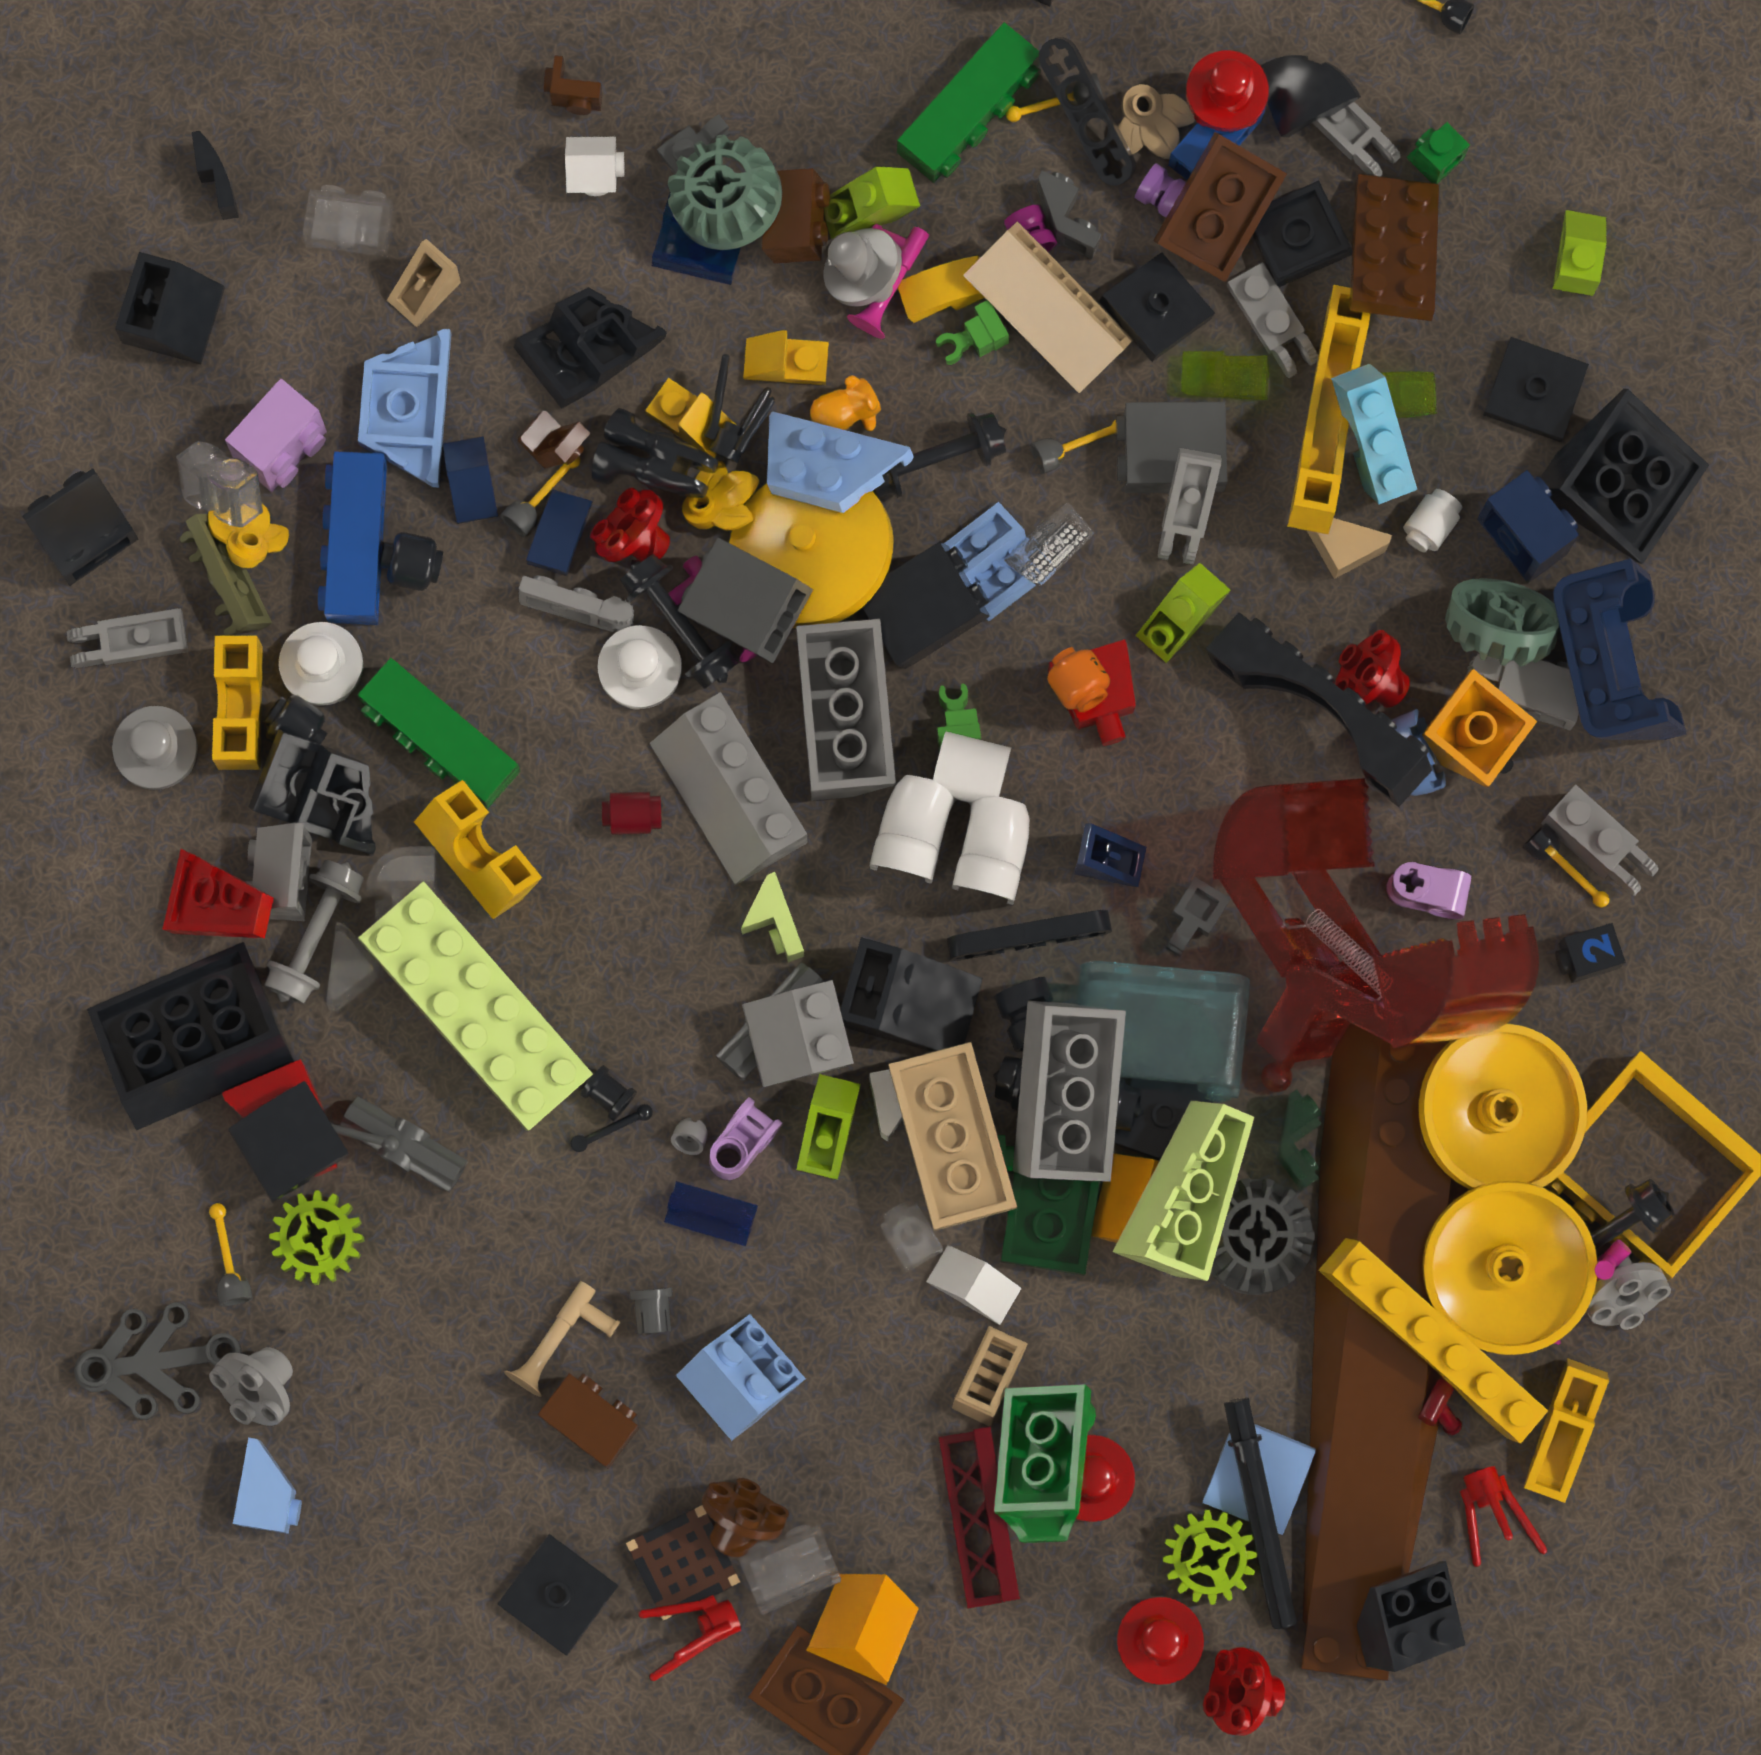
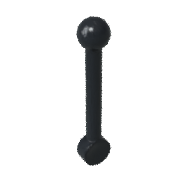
M642 1104L635 1113L585 1137L581 1135L573 1137L571 1147L576 1152H583L588 1144L638 1120H649L653 1115V1110L648 1104Z

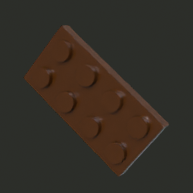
M1358 174L1355 184L1349 311L1432 321L1435 312L1439 184Z

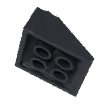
M1623 389L1556 453L1540 478L1549 487L1552 494L1550 499L1559 510L1565 509L1574 518L1575 522L1639 564H1643L1709 464L1629 389Z

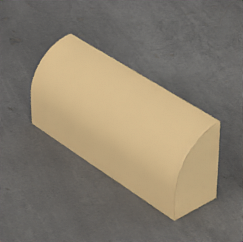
M1018 221L963 275L1078 393L1085 389L1133 341L1116 321Z

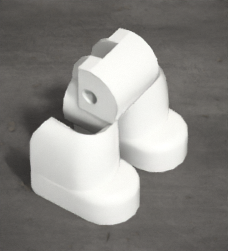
M946 731L933 780L905 775L896 784L882 818L879 835L875 841L870 861V869L877 871L878 866L896 869L923 877L925 882L932 884L949 812L956 800L965 801L971 805V815L952 889L959 890V887H965L991 893L1008 899L1007 904L1013 905L1029 839L1030 818L1025 804L999 796L1011 747Z

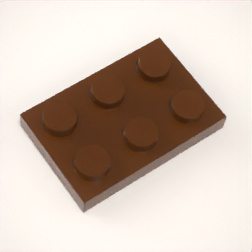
M1214 132L1153 241L1226 282L1287 173Z
M797 1625L748 1698L829 1755H868L904 1702V1699L878 1681L806 1651L813 1635Z

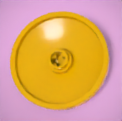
M766 483L744 505L751 512L753 521L731 532L730 544L787 573L813 589L793 628L804 625L837 623L857 612L880 588L889 570L893 554L891 522L883 504L873 491L865 493L861 496L859 502L844 513L771 494Z
M1494 1024L1475 1028L1459 1035L1436 1055L1422 1082L1419 1096V1121L1424 1141L1432 1157L1448 1176L1462 1186L1471 1190L1492 1182L1521 1181L1544 1187L1559 1177L1575 1158L1586 1130L1587 1101L1584 1086L1575 1065L1554 1041L1542 1033L1524 1026Z
M1521 1181L1487 1183L1473 1188L1456 1198L1434 1223L1427 1238L1423 1254L1424 1285L1432 1307L1479 1349L1496 1354L1516 1355L1530 1353L1550 1346L1563 1338L1577 1325L1591 1303L1597 1282L1595 1266L1597 1265L1596 1250L1590 1232L1581 1217L1568 1203L1553 1192Z

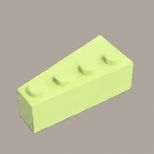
M1190 1101L1113 1252L1176 1277L1208 1281L1254 1117L1225 1104Z

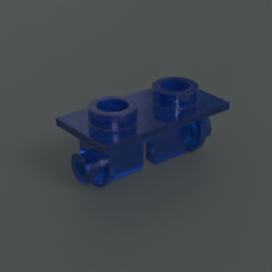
M676 1181L674 1191L671 1193L668 1202V1211L664 1223L746 1247L758 1205Z

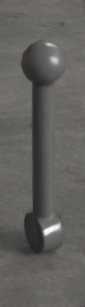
M331 1124L339 1135L381 1145L388 1152L395 1151L399 1146L398 1139L393 1135L381 1137Z

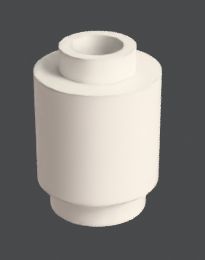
M1435 489L1432 494H1427L1403 526L1404 531L1408 534L1405 538L1406 541L1421 552H1426L1428 549L1437 551L1459 521V512L1463 508L1461 503L1451 494L1441 489Z

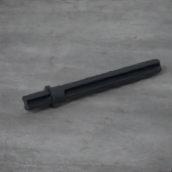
M1249 1398L1232 1399L1224 1403L1231 1435L1228 1446L1234 1449L1271 1625L1274 1629H1285L1295 1625L1297 1619L1258 1443L1262 1440L1261 1434H1256Z

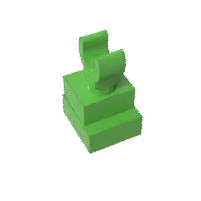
M988 300L974 307L975 317L964 323L965 331L956 334L944 333L936 339L937 347H941L946 343H951L956 347L954 353L946 356L947 365L958 362L963 352L972 345L979 357H982L993 350L1009 344V334Z
M961 684V696L955 700L949 699L945 694V687L940 686L939 702L941 707L947 712H945V727H937L938 752L940 753L946 731L981 740L976 709L964 710L968 703L967 686Z

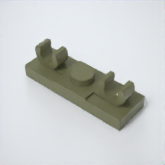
M208 514L193 515L186 520L190 531L184 532L180 537L181 543L195 541L198 546L196 553L191 555L189 560L190 562L204 563L210 584L217 590L218 595H221L225 603L219 605L215 610L216 616L230 614L233 620L231 626L224 630L225 635H238L244 631L262 630L272 624L247 569L235 565L228 557L226 544L212 536L207 523Z

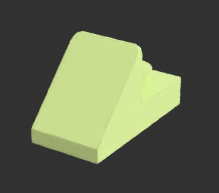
M773 872L766 876L745 918L741 931L743 935L774 924L775 929L770 930L769 935L776 954L785 952L787 961L791 962L804 957V949L776 873Z

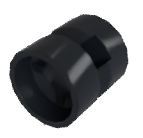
M1046 977L1024 981L994 996L1001 1017L1011 1022L1007 1032L1015 1052H1023L1028 1001L1052 1002L1054 999Z

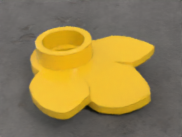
M718 461L715 473L704 471L698 473L695 479L706 484L708 491L704 498L687 496L684 500L682 512L689 524L698 529H710L717 526L723 530H735L753 521L751 512L744 506V503L751 497L759 484V479L756 475L745 471H731L728 473L723 461ZM701 505H707L704 508L698 509Z
M249 498L240 501L233 513L218 508H210L208 512L207 523L212 536L226 544L229 559L239 567L253 568L266 558L267 553L281 551L288 543V528L278 524H270V514L267 507L256 499Z

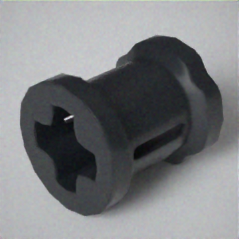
M603 1065L589 1079L580 1095L585 1099L588 1097L592 1098L609 1112L608 1118L615 1121L634 1099L637 1091L633 1088L626 1089L608 1074L609 1069Z

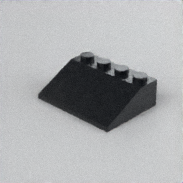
M244 942L87 1009L120 1101L136 1130L294 1062Z

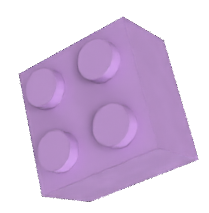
M280 379L225 441L234 461L270 492H273L278 485L284 488L293 480L298 472L296 465L306 454L312 457L321 449L326 441L323 435L327 431L319 410L283 379Z

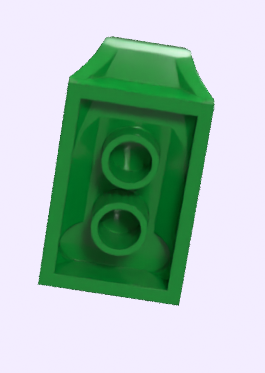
M1085 1384L1005 1388L994 1513L1013 1529L1020 1542H1066L1068 1540L1080 1508L1087 1434L1094 1425L1096 1418L1095 1407L1091 1402V1389Z

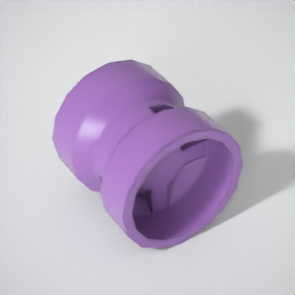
M1155 163L1140 184L1135 194V199L1145 205L1151 203L1156 206L1158 213L1166 218L1186 181L1171 178L1168 176L1167 169Z

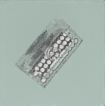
M1067 502L1057 507L1004 561L1038 587H1041L1095 532Z

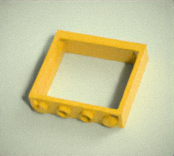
M1640 1051L1587 1110L1585 1132L1634 1077L1743 1172L1667 1261L1630 1229L1609 1241L1612 1245L1617 1239L1621 1240L1640 1259L1638 1263L1647 1262L1659 1266L1668 1281L1675 1276L1761 1176V1154ZM1564 1172L1545 1186L1557 1196L1563 1192L1575 1202L1572 1208L1589 1224L1596 1221L1602 1226L1615 1218L1613 1214Z

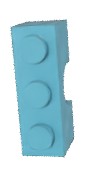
M1367 364L1331 378L1341 414L1349 422L1358 443L1359 451L1354 452L1353 455L1364 491L1378 504H1382L1417 490L1386 377L1371 364Z

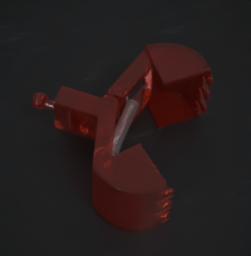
M1365 778L1255 787L1242 794L1233 803L1226 813L1218 832L1214 851L1213 880H1220L1281 977H1286L1287 987L1256 1039L1277 1060L1267 1064L1261 1074L1263 1085L1271 1092L1280 1093L1291 1085L1293 1079L1291 1069L1295 1062L1331 1057L1350 1023L1392 1044L1393 1048L1481 1036L1491 1033L1511 1021L1528 1002L1536 984L1539 970V952L1534 927H1528L1526 914L1508 917L1510 932H1507L1506 935L1503 934L1500 917L1484 919L1483 932L1485 939H1481L1479 942L1474 920L1458 922L1457 934L1461 949L1457 950L1458 955L1456 956L1452 940L1447 941L1444 938L1437 939V941H1429L1428 944L1420 943L1419 946L1413 945L1410 948H1402L1401 951L1394 950L1393 953L1380 954L1326 871L1330 869L1375 867V862L1371 858L1374 851L1370 847L1373 840L1370 837L1372 829L1369 826L1372 819L1368 815L1371 808L1367 804L1370 797L1366 793L1369 786L1366 784ZM1291 872L1315 908L1314 912L1317 911L1319 916L1310 924H1307L1314 912L1309 915L1306 924L1299 918H1286L1284 924L1255 877L1285 876Z

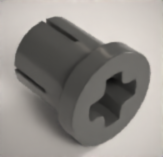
M672 1287L629 1291L630 1300L635 1302L637 1334L671 1331L669 1297L673 1296Z

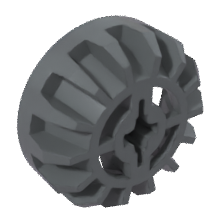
M1245 1178L1236 1182L1210 1273L1219 1283L1242 1294L1263 1295L1286 1287L1298 1277L1310 1260L1315 1232L1312 1229L1310 1212L1297 1198V1194L1292 1189H1286L1275 1183V1180L1267 1178L1263 1180ZM1249 1206L1248 1218L1242 1222L1237 1230L1229 1229L1233 1216L1240 1209ZM1266 1206L1271 1207L1281 1215L1286 1224L1287 1231H1277L1273 1221L1266 1217ZM1256 1215L1260 1233L1267 1234V1238L1263 1239L1259 1244L1257 1256L1253 1239L1246 1238L1245 1234L1252 1230L1256 1222ZM1229 1237H1236L1237 1246L1247 1255V1261L1234 1252L1230 1245ZM1276 1238H1287L1282 1253L1272 1261L1265 1263V1253L1272 1248Z

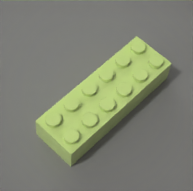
M424 881L358 937L359 942L526 1131L532 1129L593 1075Z

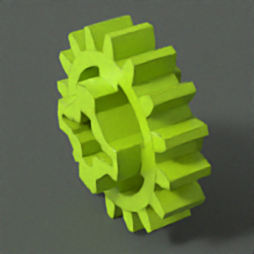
M315 1190L312 1201H308L300 1193L297 1195L299 1205L295 1208L286 1202L283 1204L285 1211L288 1213L285 1219L282 1217H274L273 1219L281 1228L280 1232L269 1234V1238L272 1241L280 1243V1247L273 1250L272 1254L275 1258L286 1257L281 1266L284 1272H288L294 1267L297 1268L295 1272V1279L302 1282L307 1274H311L312 1283L319 1285L321 1275L326 1274L332 1282H335V1270L341 1268L347 1273L351 1271L349 1264L346 1262L349 1257L360 1259L361 1254L353 1246L354 1243L364 1242V1236L354 1233L353 1229L360 1226L362 1222L359 1217L350 1219L347 1217L353 1209L349 1203L340 1208L337 1207L339 1197L334 1193L327 1202L323 1201L320 1190ZM315 1210L331 1212L339 1220H332L330 1222L318 1218ZM300 1217L302 1223L297 1234L289 1237L292 1225ZM310 1220L322 1233L327 1232V1235L322 1238L323 1245L321 1247L324 1252L323 1255L312 1242H306V1240L312 1237ZM345 1236L344 1246L339 1255L334 1259L332 1254L333 1248L337 1240ZM308 1253L315 1256L319 1266L304 1264L297 1260L295 1256Z
M1204 1509L1203 1520L1197 1521L1191 1513L1187 1514L1189 1526L1183 1528L1175 1523L1173 1528L1179 1536L1176 1540L1165 1539L1164 1542L1170 1548H1173L1172 1554L1162 1557L1163 1562L1174 1565V1569L1166 1574L1167 1578L1170 1580L1179 1577L1181 1582L1177 1587V1591L1181 1594L1188 1588L1192 1589V1601L1196 1603L1202 1594H1207L1211 1605L1216 1603L1217 1594L1222 1593L1228 1601L1232 1600L1230 1589L1236 1586L1241 1590H1245L1247 1587L1241 1580L1242 1575H1254L1255 1570L1246 1565L1247 1560L1257 1557V1552L1246 1550L1245 1545L1253 1540L1252 1535L1240 1536L1238 1532L1243 1523L1237 1520L1229 1526L1226 1524L1228 1513L1223 1511L1217 1520L1212 1519L1209 1509ZM1205 1528L1221 1529L1231 1537L1221 1542L1209 1538ZM1191 1535L1194 1542L1190 1557L1181 1561L1183 1544ZM1208 1545L1212 1550H1223L1228 1547L1227 1550L1221 1552V1555L1216 1558L1218 1565L1215 1568H1211L1207 1563L1201 1565L1198 1563L1191 1567L1192 1564L1198 1562V1559L1203 1556L1202 1548ZM1238 1553L1239 1559L1236 1570L1228 1578L1225 1569L1229 1557ZM1198 1572L1211 1577L1215 1586L1200 1585L1192 1581L1188 1576Z

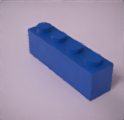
M334 452L333 465H326L325 488L332 490L331 505H324L323 530H329L328 545L321 546L320 568L321 570H327L326 586H319L318 610L324 611L328 623L378 625L381 568L379 566L383 549L387 461L384 453Z

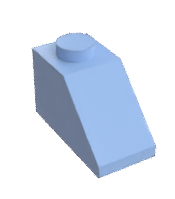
M248 1437L233 1524L289 1534L290 1525H298L302 1501L295 1499L296 1490L262 1441Z

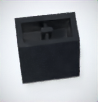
M139 252L115 327L121 343L201 365L225 287L179 262Z
M1439 1561L1370 1587L1357 1622L1366 1667L1397 1672L1465 1646L1446 1561Z

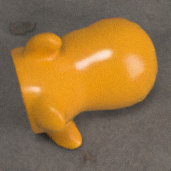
M854 375L848 376L845 379V390L839 389L815 399L811 406L810 417L812 422L842 430H847L856 421L861 420L864 428L871 432L876 427V414L881 411L880 403L871 385L866 379H859Z

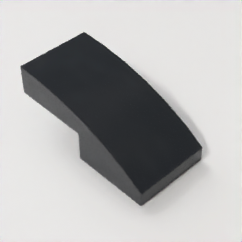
M200 131L192 132L196 170L201 183L215 181L218 209L223 220L239 218L233 189L218 154Z

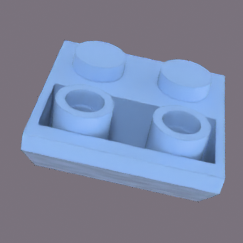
M751 1314L705 1346L676 1375L731 1441L756 1423L806 1379Z

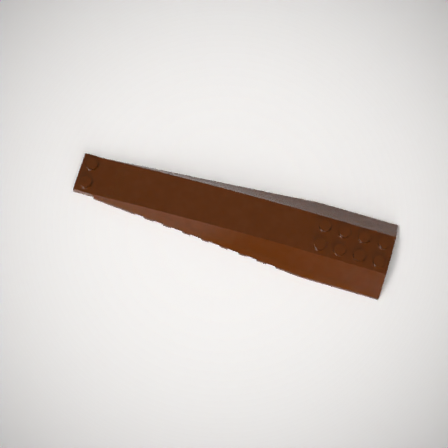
M1341 985L1320 1150L1309 1446L1316 1448L1309 1468L1307 1487L1302 1619L1306 1628L1301 1669L1388 1681L1389 1671L1366 1667L1357 1622L1370 1587L1409 1573L1439 1426V1420L1435 1426H1429L1423 1423L1418 1418V1415L1437 1380H1440L1441 1375L1387 1327L1347 1297L1318 1270L1345 1238L1360 1241L1431 1305L1424 1285L1422 1267L1427 1238L1434 1223L1447 1206L1470 1189L1448 1176L1434 1160L1426 1146L1419 1121V1096L1422 1082L1436 1055L1450 1041L1475 1028L1494 1024H1507L1509 1008L1473 996L1393 985L1387 992L1381 994L1382 996H1387L1393 1006L1391 1017L1386 1019L1379 1015L1376 1007L1377 999L1381 996L1370 985ZM1387 985L1381 992L1386 991L1391 985ZM1382 997L1379 1000V1009L1385 1017H1388L1390 1014V1005L1387 999Z

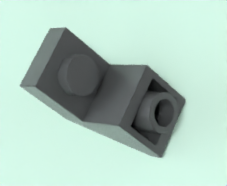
M1042 170L1038 177L1037 192L1057 243L1092 260L1100 245L1101 234L1096 232L1094 225L1084 219L1075 218L1073 221L1068 218L1077 201L1079 188L1074 186V182L1069 177L1061 173L1052 172V174H1049Z

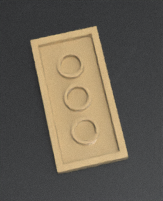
M969 1042L888 1064L933 1231L1017 1209L972 1043Z

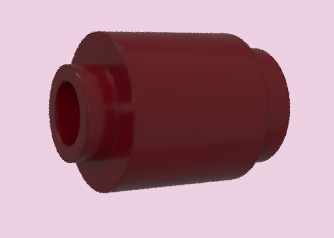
M650 792L610 793V801H602V826H611V835L651 834V829H662L661 795L650 796Z

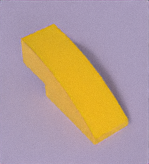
M1569 1358L1566 1359L1524 1484L1525 1489L1564 1503L1566 1502L1595 1426L1594 1419L1609 1383L1607 1372Z

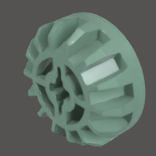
M716 135V142L708 145H705L702 141L695 143V152L688 158L681 155L676 161L677 173L669 176L667 185L671 192L668 204L676 221L690 239L707 248L729 250L755 241L772 225L781 206L782 185L773 163L761 147L756 148L747 138L741 136L733 141L729 140L726 135ZM723 157L738 161L746 172L735 173L732 168L723 165ZM715 158V165L708 168L702 177H694L702 164Z
M1470 579L1457 584L1452 591L1445 615L1447 628L1454 642H1460L1465 652L1475 650L1479 652L1481 660L1485 661L1489 656L1499 659L1500 664L1503 666L1513 660L1519 666H1525L1531 661L1537 663L1548 656L1551 650L1555 648L1560 631L1555 604L1551 600L1525 586L1498 579Z

